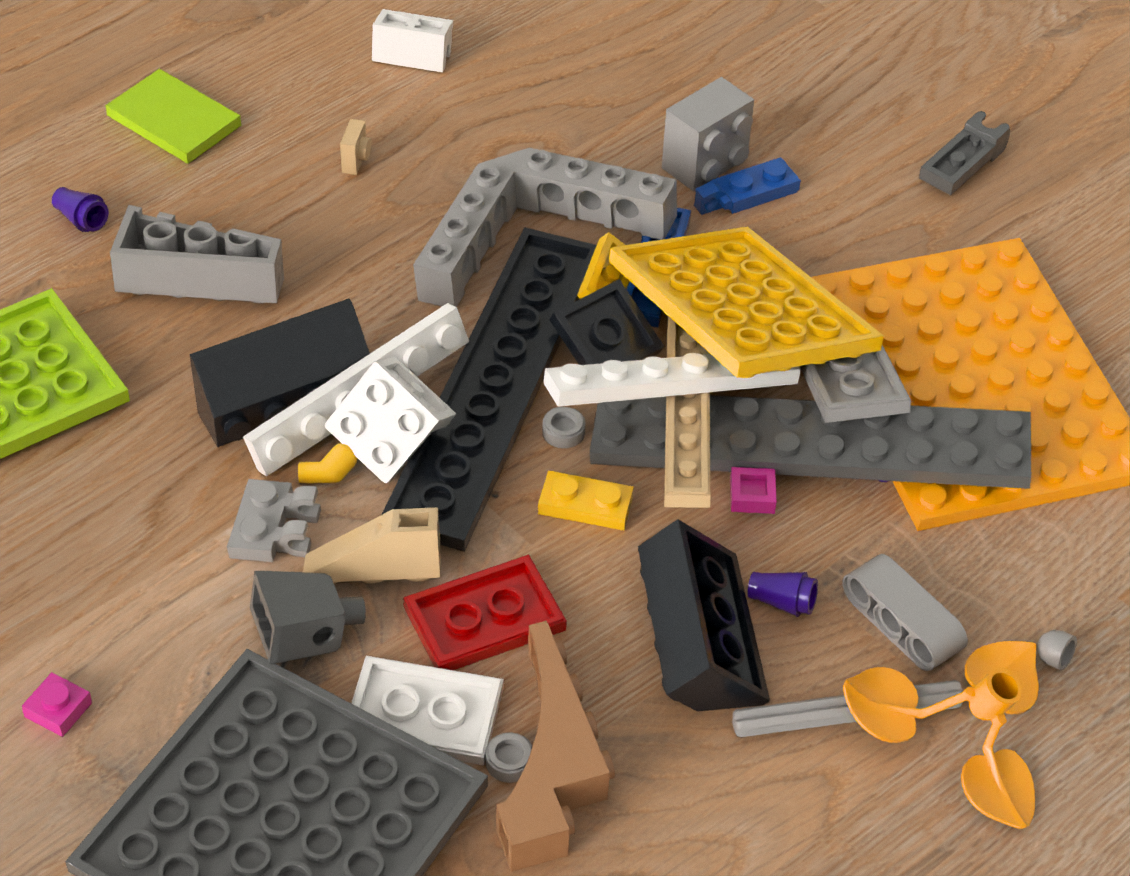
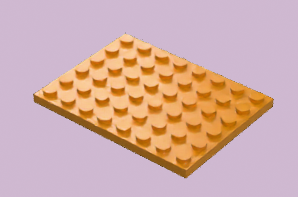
M1020 238L811 277L884 335L882 345L911 399V406L1031 412L1030 489L892 481L917 531L1130 486V417Z

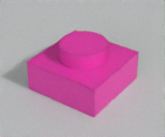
M731 467V512L775 514L777 503L775 469Z
M51 672L21 707L25 718L63 737L92 704V699L89 691Z

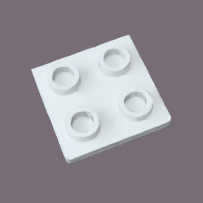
M395 356L373 363L327 420L325 428L342 444L348 445L353 450L354 455L381 481L387 483L396 476L430 433L446 427L456 416V413Z

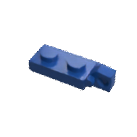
M780 157L715 178L695 188L694 206L701 215L721 208L724 210L729 209L734 214L797 193L800 189L801 180Z

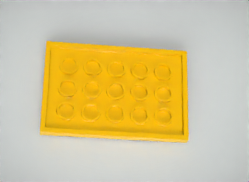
M748 226L610 247L609 263L737 378H751L760 373L776 370L788 371L792 367L824 364L829 360L845 357L856 358L862 356V354L881 351L884 335Z

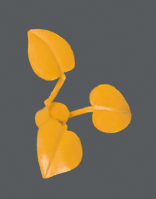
M1003 641L984 645L970 654L965 663V677L972 687H967L959 694L922 709L916 708L918 693L915 686L904 674L897 670L886 667H874L844 681V696L855 720L875 738L890 743L910 740L916 733L915 718L923 719L961 702L969 701V708L972 714L978 719L991 721L992 725L982 747L984 756H972L965 762L962 768L961 782L967 799L982 814L1018 829L1027 828L1031 824L1035 812V789L1029 768L1015 751L1002 749L994 753L993 745L1000 728L1007 722L1004 713L1022 714L1028 711L1037 700L1039 683L1036 671V643Z

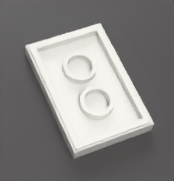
M366 656L351 704L462 762L484 765L486 747L491 740L504 689V679Z

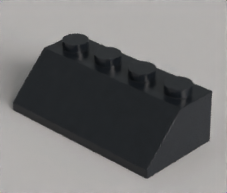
M348 298L189 354L197 411L217 447L242 440L243 436L370 354L351 300Z
M677 519L638 546L641 562L640 573L645 583L648 598L647 609L652 619L655 634L654 646L659 655L663 675V689L672 700L678 701L697 712L765 705L770 701L737 555Z

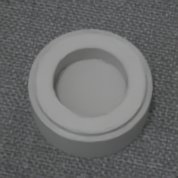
M570 407L551 409L543 418L542 434L545 441L557 448H571L578 445L585 436L584 416L578 410Z
M512 732L502 733L491 739L486 747V768L490 775L502 782H518L530 756L531 742L523 735Z

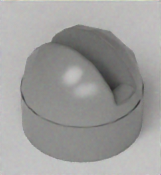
M1052 630L1043 634L1037 642V652L1040 659L1056 669L1064 670L1075 653L1077 637L1060 630Z

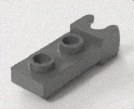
M983 111L977 112L965 123L962 131L921 166L919 179L952 195L989 160L993 162L1005 150L1010 136V126L1003 123L997 128H987L982 124L986 113Z

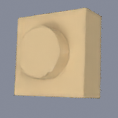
M350 119L340 142L342 173L357 175L362 161L369 159L372 141L371 138L366 137L365 121Z

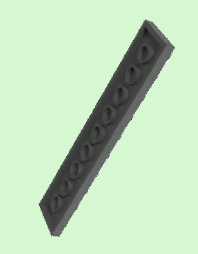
M710 395V471L731 472V467L775 469V474L1030 489L1031 412L911 406L910 413L825 423L816 402L812 400ZM666 396L598 403L589 452L590 464L665 468Z

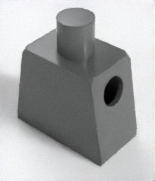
M254 572L250 610L269 664L336 652L341 647L344 625L364 624L366 608L363 597L339 598L331 576L325 573Z

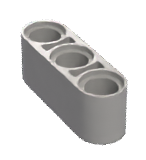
M879 554L844 576L842 586L848 600L922 670H933L967 646L968 637L958 619L889 556Z

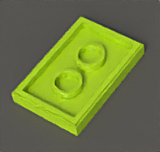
M160 68L105 105L107 116L187 164L242 126L239 114Z

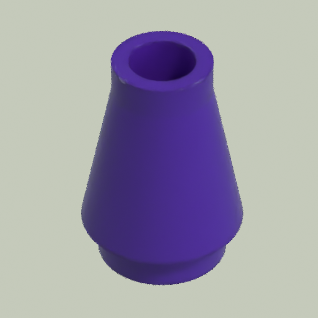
M60 187L52 196L53 207L59 210L82 232L98 231L107 222L109 210L99 195Z
M752 572L747 594L750 599L759 600L799 617L801 613L810 615L816 604L818 580L808 577L807 572Z

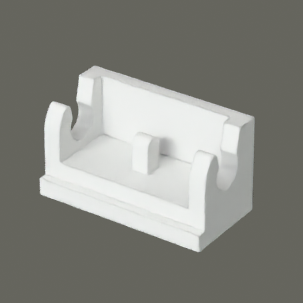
M382 9L373 23L372 61L443 72L446 65V57H450L453 20Z

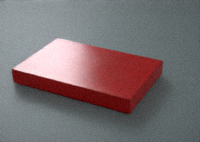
M529 554L403 597V607L433 666L436 668L456 670L527 645L529 625L547 621L552 635L566 631L567 627L566 618Z

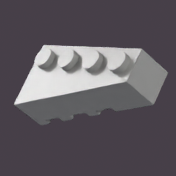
M132 205L127 207L110 250L115 292L136 295H167L176 298H209L218 301L237 300L254 303H277L284 281L281 239L233 228L226 233L218 232L212 227V223L197 221L193 226L176 222L175 215L159 212L157 217L144 215L141 207Z

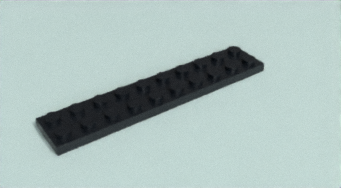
M524 227L468 339L469 342L465 345L441 393L440 399L456 413V416L446 427L431 432L410 457L381 515L392 509L438 507L440 545L465 552L544 380L545 368L550 367L562 338L549 319L554 312L580 299L577 294L597 245Z

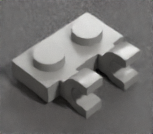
M248 479L227 545L229 558L273 562L276 552L305 557L309 553L312 544L311 538L305 537L308 529L307 522L318 523L321 512L320 504L315 503L318 494L317 487L301 486L293 492L290 482ZM286 518H297V519H299V520H291V521H288V522L285 523Z

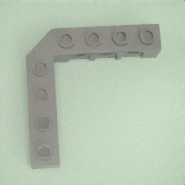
M526 148L479 163L413 264L418 301L438 306H444L449 303L457 307L465 294L464 287L474 272L478 273L481 268V259L489 247H494L497 233L504 222H509L517 208L538 213L542 210L568 216V219L574 221L578 218L604 224V227L610 229L614 226L641 232L642 236L660 240L665 239L677 217V179L533 148Z

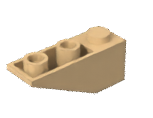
M438 507L392 509L305 555L303 572L325 573L331 576L334 584L351 581L375 584L384 580L400 579L421 582L429 578H440L441 545Z

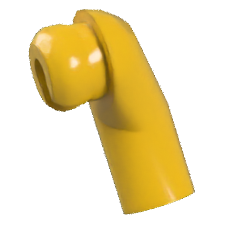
M338 443L320 462H299V483H338L353 469L358 458L348 445Z

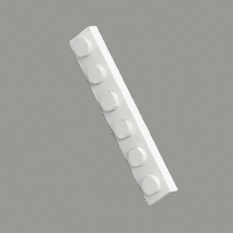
M449 303L445 304L243 436L257 470L267 477L332 434L325 428V423L375 361L395 356L414 375L419 376L467 344L469 340L457 307Z
M688 353L680 357L660 358L652 356L644 360L623 362L608 360L601 364H566L562 367L545 368L544 385L557 406L560 407L798 384L801 369L797 366L792 367L788 371L776 370L756 374L751 378H737L711 354Z

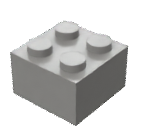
M720 77L667 108L662 169L692 191H695V188L718 178L719 175L732 167L742 164L749 154L754 99L723 77Z

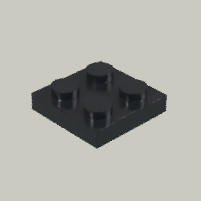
M620 279L554 312L549 319L579 365L601 364L608 360H618L621 362L644 360L647 357L659 354L665 347Z

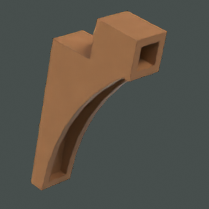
M547 621L529 625L528 654L536 676L540 700L537 734L528 762L514 790L505 802L496 804V832L511 872L568 856L569 835L575 834V825L570 810L608 800L609 779L615 777L614 765L608 750L601 751L596 741L598 739V728L594 715L591 711L584 712L580 702L583 696L579 679L575 673L569 675L565 666L567 664V655L564 643L560 637H553Z

